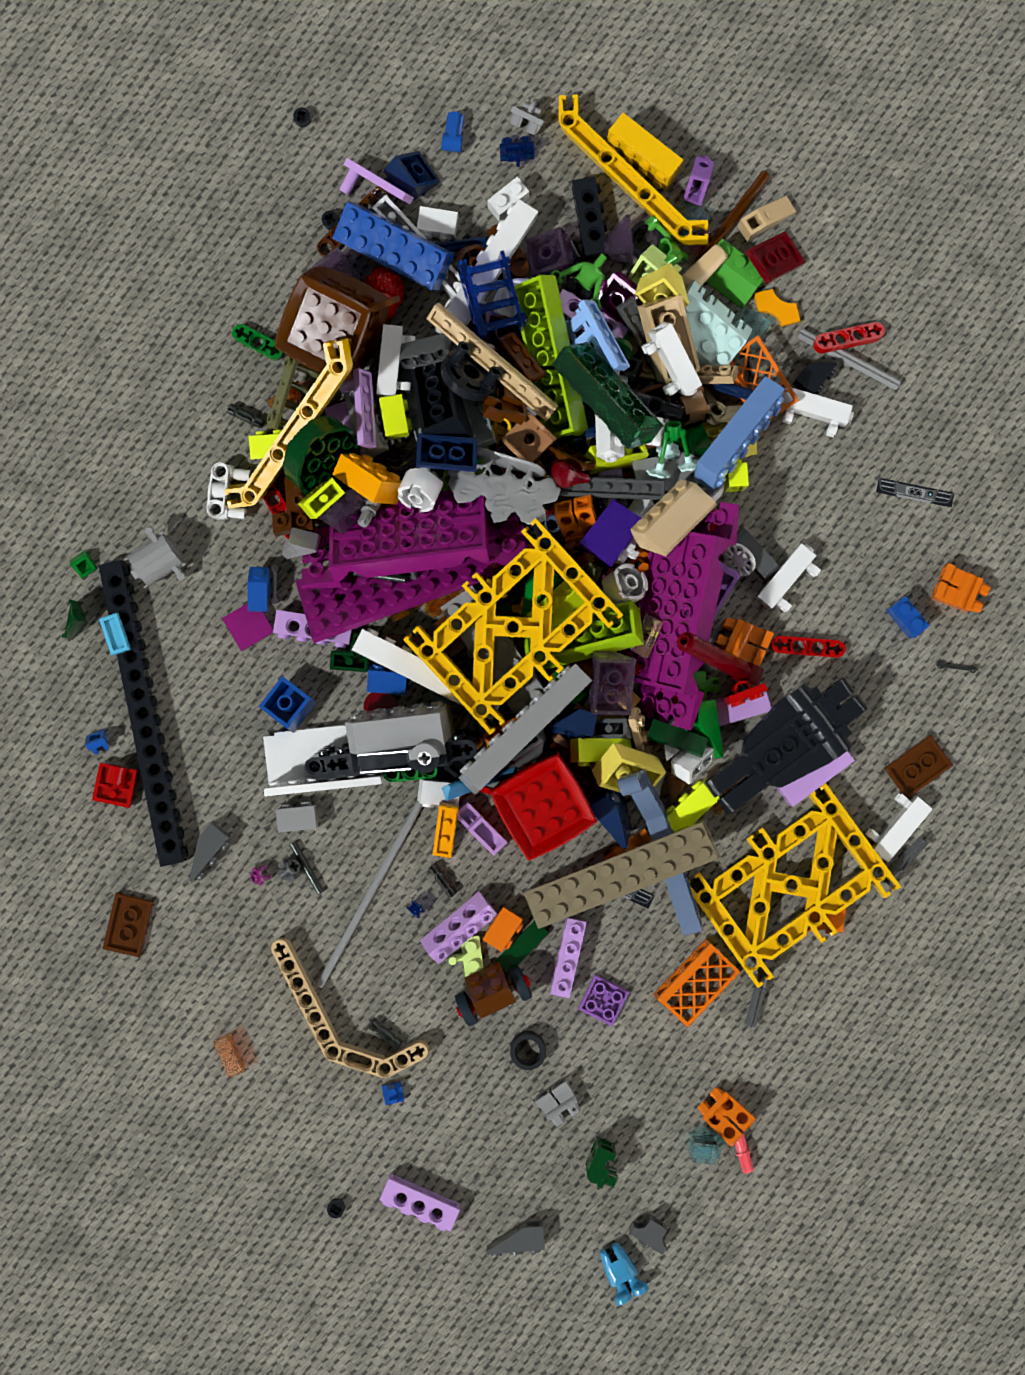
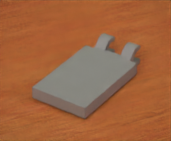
M681 452L680 456L675 457L673 460L664 458L663 470L671 474L670 478H658L650 476L646 472L648 468H656L659 456L635 460L631 463L635 479L665 480V494L681 479L698 484L694 480L695 470L681 472L678 468V465L685 461V452ZM692 455V458H693V459H700L703 455H698V456H693V455Z

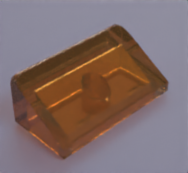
M231 1034L213 1042L228 1077L243 1073L246 1070Z

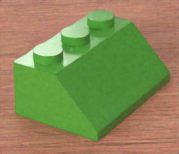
M721 239L717 245L724 249L727 259L709 277L706 283L743 309L761 285L763 279L746 255L724 239Z

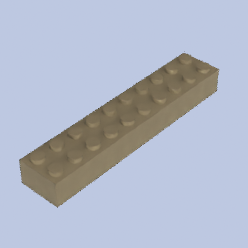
M704 819L532 887L525 891L524 895L539 929L715 861L720 857V854Z

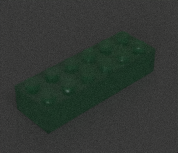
M589 342L563 347L552 365L568 381L570 387L582 397V400L593 409L595 415L618 437L621 444L630 449L651 443L664 425Z

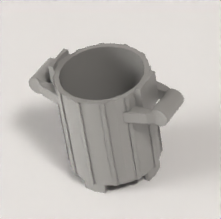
M152 526L147 527L145 533L149 535L151 540L124 558V561L129 559L132 565L130 573L135 580L137 578L142 579L146 584L143 586L144 588L150 587L172 571L175 572L179 580H183L185 572L181 568L187 564L183 562L175 546L164 534L165 531L162 530L156 534Z

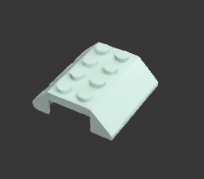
M693 280L686 288L689 305L685 307L699 365H729L747 342L752 328L747 324L743 325L744 321L741 319L734 325L731 324L735 314L732 311L729 313L730 309L718 299L714 301L715 297L713 295H710L704 301L702 297L706 289L704 287L700 288L701 285Z

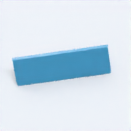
M504 767L485 786L510 777L515 767ZM461 780L445 785L442 788L447 801L472 792Z

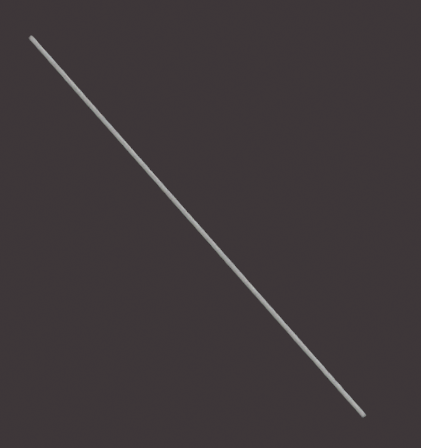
M656 377L654 381L648 382L646 388L657 384ZM629 419L627 420L625 436H627ZM607 472L598 473L596 477L605 478ZM515 623L511 632L518 631L519 625ZM468 710L457 730L466 729L473 716ZM441 766L440 771L432 779L440 777L444 766ZM419 801L416 802L316 984L318 987H324L423 807Z

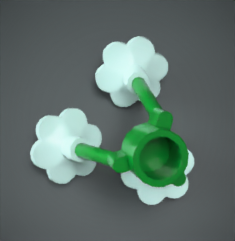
M669 421L666 423L663 445L656 448L660 457L659 462H657L656 468H648L646 471L650 476L670 478L671 474L663 470L665 464L663 461L664 458L673 460L675 457L680 456L679 446L672 442L678 441L679 437L682 439L685 461L679 464L678 468L681 472L696 470L699 459H693L692 454L689 453L685 436L686 430L682 429L680 422Z

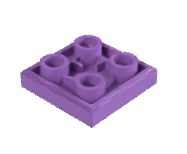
M595 974L578 1009L613 1026L629 991Z

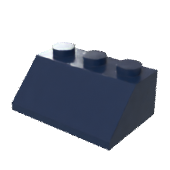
M418 433L415 465L421 468L476 472L477 438Z

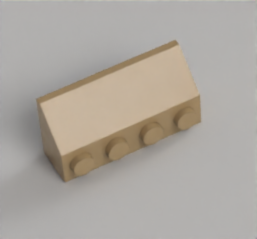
M682 295L656 299L637 306L647 343L652 341L648 334L650 330L663 322L672 323L695 371H701ZM656 350L650 354L656 379L658 382L665 384L672 382Z
M681 479L630 530L638 547L667 556L717 504L696 483Z

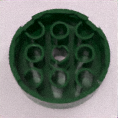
M323 416L311 419L287 444L283 461L284 473L287 479L306 495L326 478H333L339 484L341 481L332 474L340 455H349L350 453L360 455V446L354 431L335 417Z

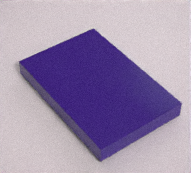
M612 500L581 540L579 546L612 567L634 538L630 529L641 517Z

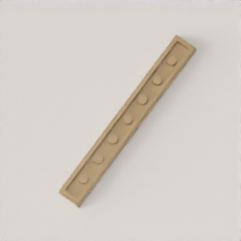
M439 302L434 305L426 319L457 346L460 341L466 342L470 346L467 354L489 372L492 366L498 367L502 374L497 380L542 419L547 421L558 405Z

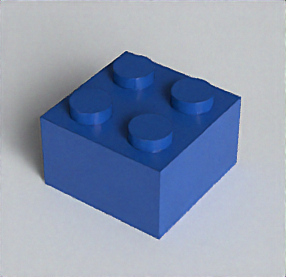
M282 676L258 707L294 733L317 702Z

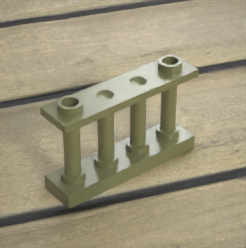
M289 356L285 358L284 370L271 412L267 416L266 428L278 429L279 425L285 427L288 420L281 418L284 407L296 411L300 405L287 399L290 388L305 395L310 390V388L293 381L295 371H300L316 378V380L321 374L320 372L299 363ZM309 406V407L307 408V411H308L310 414H313V410H312V408Z

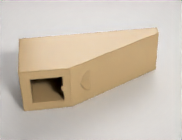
M785 196L743 217L738 224V228L746 241L749 242L795 214L796 210L788 197Z

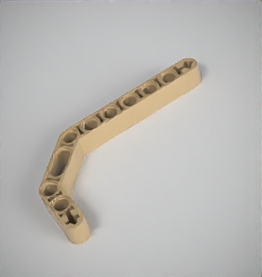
M281 937L272 944L271 951L327 1060L381 1078H388L426 1058L429 1046L423 1039L415 1040L386 1056L341 1042L291 942L287 938ZM279 944H280V945H283V944L285 945V948H284L283 950H282V949H280V950L277 949V947L279 946ZM287 953L290 954V955H287L286 957H284V959H282V956H283L284 954H285V955H286ZM286 960L294 962L295 966L293 969L287 968ZM295 977H300L303 980L302 986L295 984ZM303 995H310L312 1002H304ZM312 1012H318L321 1015V1019L314 1020L311 1015ZM320 1030H328L330 1036L323 1037L320 1034ZM417 1046L424 1048L422 1053L420 1051L415 1052ZM329 1047H336L338 1054H331ZM353 1052L368 1057L372 1060V1064L364 1065L348 1059L347 1054ZM403 1054L406 1055L408 1060L400 1062L397 1057ZM387 1063L391 1069L383 1071L380 1065Z

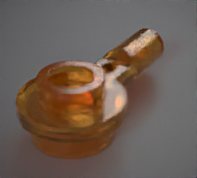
M458 591L450 593L441 600L434 599L426 602V614L432 618L439 617L443 612L440 607L459 594Z

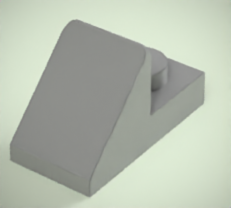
M292 528L289 539L285 541L282 555L286 559L316 553L321 536L317 533Z

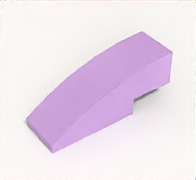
M466 798L459 803L457 819L494 856L508 842Z

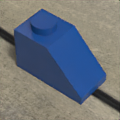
M269 567L249 568L247 582L248 611H268L272 582Z

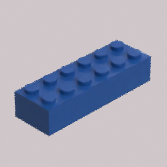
M346 202L332 238L430 290H440L454 257V253L354 202Z

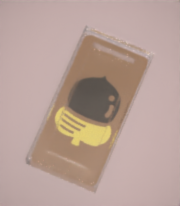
M645 614L642 621L644 644L632 647L631 650L644 658H649L663 622L651 615Z

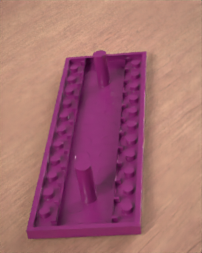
M519 521L514 522V525L520 526ZM498 523L494 527L499 529L503 524ZM517 536L514 539L517 542L525 541V548L530 549L525 536ZM497 539L495 543L501 544L503 539ZM466 557L457 567L420 571L417 580L408 579L407 583L353 576L352 571L348 572L342 579V588H302L301 579L295 582L314 643L464 589L462 585L466 581L469 582L468 586L480 583L477 578L475 580L472 578L476 572L485 580L491 579L492 576L496 575L506 565L488 569L487 563H482L472 559V557ZM513 565L510 571L520 568V566Z

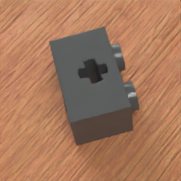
M596 719L593 735L590 738L633 739L628 719Z

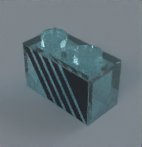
M690 1132L688 1152L692 1162L716 1165V1161L720 1159L721 1147H718V1141L710 1134Z

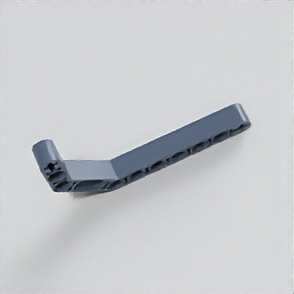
M639 770L619 778L618 786L623 796L631 794L646 821L651 839L654 840L671 833L672 829L665 808L645 770ZM686 872L666 879L665 882L683 935L688 936L702 932L704 930Z

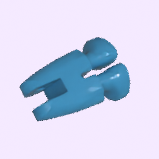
M615 1242L611 1245L618 1258L617 1260L612 1262L605 1248L600 1250V1256L611 1287H617V1294L614 1300L617 1306H620L632 1298V1294L624 1282L628 1281L635 1297L646 1293L649 1287L646 1282L636 1278L638 1274L636 1267L624 1249Z

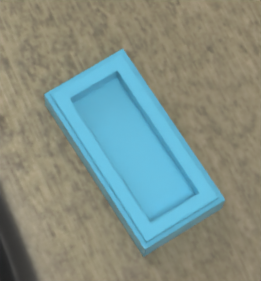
M119 613L100 618L99 621L111 656L131 650Z

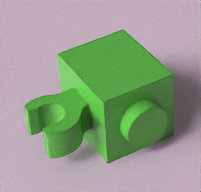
M705 671L694 673L693 678L696 681L698 690L704 692L702 701H706L707 692H719L718 677H711L707 680Z

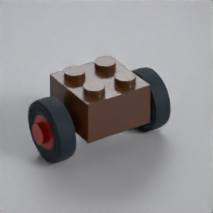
M500 962L464 978L471 1000L465 991L456 994L455 1000L459 1016L463 1017L469 1027L478 1023L476 1011L482 1019L516 1003L513 991H516L523 1001L532 998V992L529 987L531 985L527 975L523 974L519 966L509 970L512 984L509 982Z

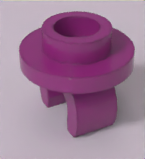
M262 866L259 869L257 867L252 868L250 877L254 884L257 883L260 886L263 885L264 881L271 879V875L265 877L262 874L263 870L267 869L268 866Z

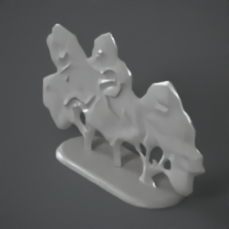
M477 447V457L484 461V463L477 464V469L483 470V467H485L483 473L475 475L474 472L447 471V474L450 476L448 485L454 492V498L457 503L471 502L481 495L485 496L487 499L484 505L488 511H491L493 523L507 520L512 512H516L521 522L532 526L530 523L535 518L539 522H543L546 520L545 509L542 507L543 504L557 501L561 491L559 487H556V482H554L553 478H546L541 481L534 480L533 476L543 477L546 475V471L541 466ZM491 464L507 468L505 474H494L490 469ZM487 470L490 472L489 476L486 475ZM511 470L526 475L522 479H518L511 473ZM529 481L532 482L531 487H528Z

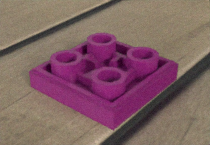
M248 603L222 618L241 651L273 634V627L264 612L248 611Z

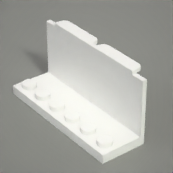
M345 724L297 729L294 733L289 730L276 731L274 735L263 736L269 781L264 788V796L382 784L384 779L383 773L316 780V777L306 773L304 768L305 762L317 751L327 745L342 747V744L348 743Z

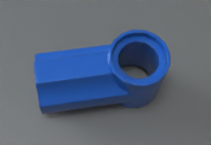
M455 111L448 112L446 129L442 137V151L461 153L463 114Z

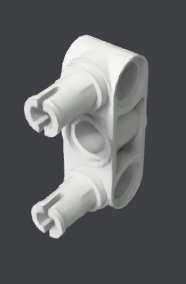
M221 462L212 466L208 485V515L216 520L228 518L246 519V508H228L227 501L230 499V494L225 495L224 489L231 486V481L233 480L248 481L251 477V470L237 469L232 465ZM225 468V475L218 477L219 469ZM216 506L221 507V512L218 515L213 514V508Z

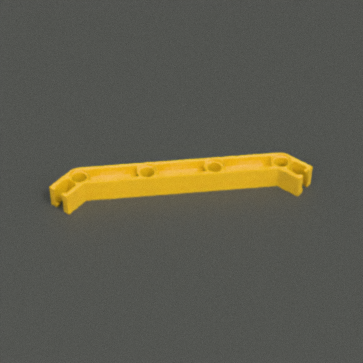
M559 95V123L563 133L650 217L655 216L660 225L672 235V238L678 244L707 245L708 234L698 236L693 235L692 231L699 229L708 231V220L688 221L579 116L578 95H572L573 111H564L566 95ZM569 119L574 121L571 125L564 124ZM605 156L612 157L609 162H604L602 159ZM643 193L650 194L648 199H642L640 196ZM681 230H687L689 234L685 237H682L679 235V232Z
M348 338L337 341L340 356H337L335 352V340L323 343L327 365L247 483L231 485L224 489L225 495L237 492L241 494V499L234 498L227 501L228 508L255 505L266 495L283 470V461L288 442L311 419L319 418L352 370L353 363ZM337 361L343 364V370L337 367ZM307 406L312 408L313 414L307 411ZM278 449L283 452V457L279 455ZM250 491L254 493L255 498L250 495Z

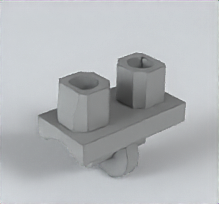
M533 100L531 104L523 103L522 107L527 109V112L514 106L511 109L513 114L510 124L520 128L525 118L530 121L526 131L535 136L541 126H545L546 122L533 116V113L540 115L542 111L536 107V100Z

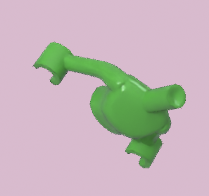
M651 216L645 221V224L649 226V231H653L656 228L665 237L658 244L659 250L667 255L664 259L665 262L675 266L677 263H681L682 260L688 259V253L680 249L673 240L672 235L660 225L655 216Z
M601 254L594 264L580 262L561 272L558 270L551 272L550 275L559 276L557 285H560L563 282V277L581 269L574 279L589 291L595 285L594 295L591 300L598 304L599 310L602 309L599 294L605 276L600 267L607 260L606 256Z

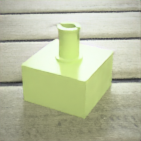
M652 244L640 256L628 278L638 285L640 278L668 264L664 261L667 255ZM678 264L673 266L678 272L682 269Z

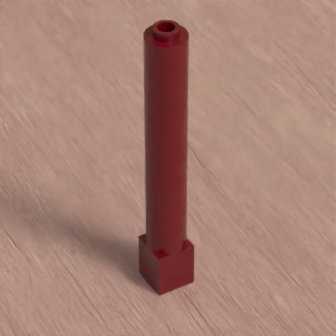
M683 632L678 637L677 647L679 650L732 676V679L738 682L747 681L754 687L760 685L764 671L763 668L753 663L745 662L691 632Z

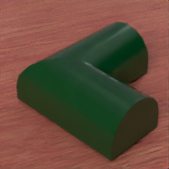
M360 633L351 634L350 652L331 650L329 670L368 673L369 658L352 650Z

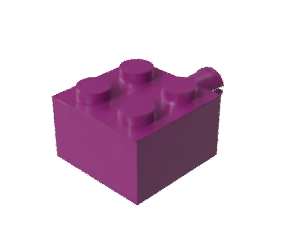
M620 271L614 272L608 281L604 279L599 294L602 306L600 311L605 312L613 320L625 325L616 307L631 296L635 298L638 305H642V301L635 295L638 285Z

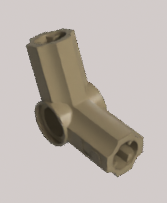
M703 387L705 401L710 406V413L706 414V421L711 426H719L722 422H729L743 405H724L717 400L710 388Z

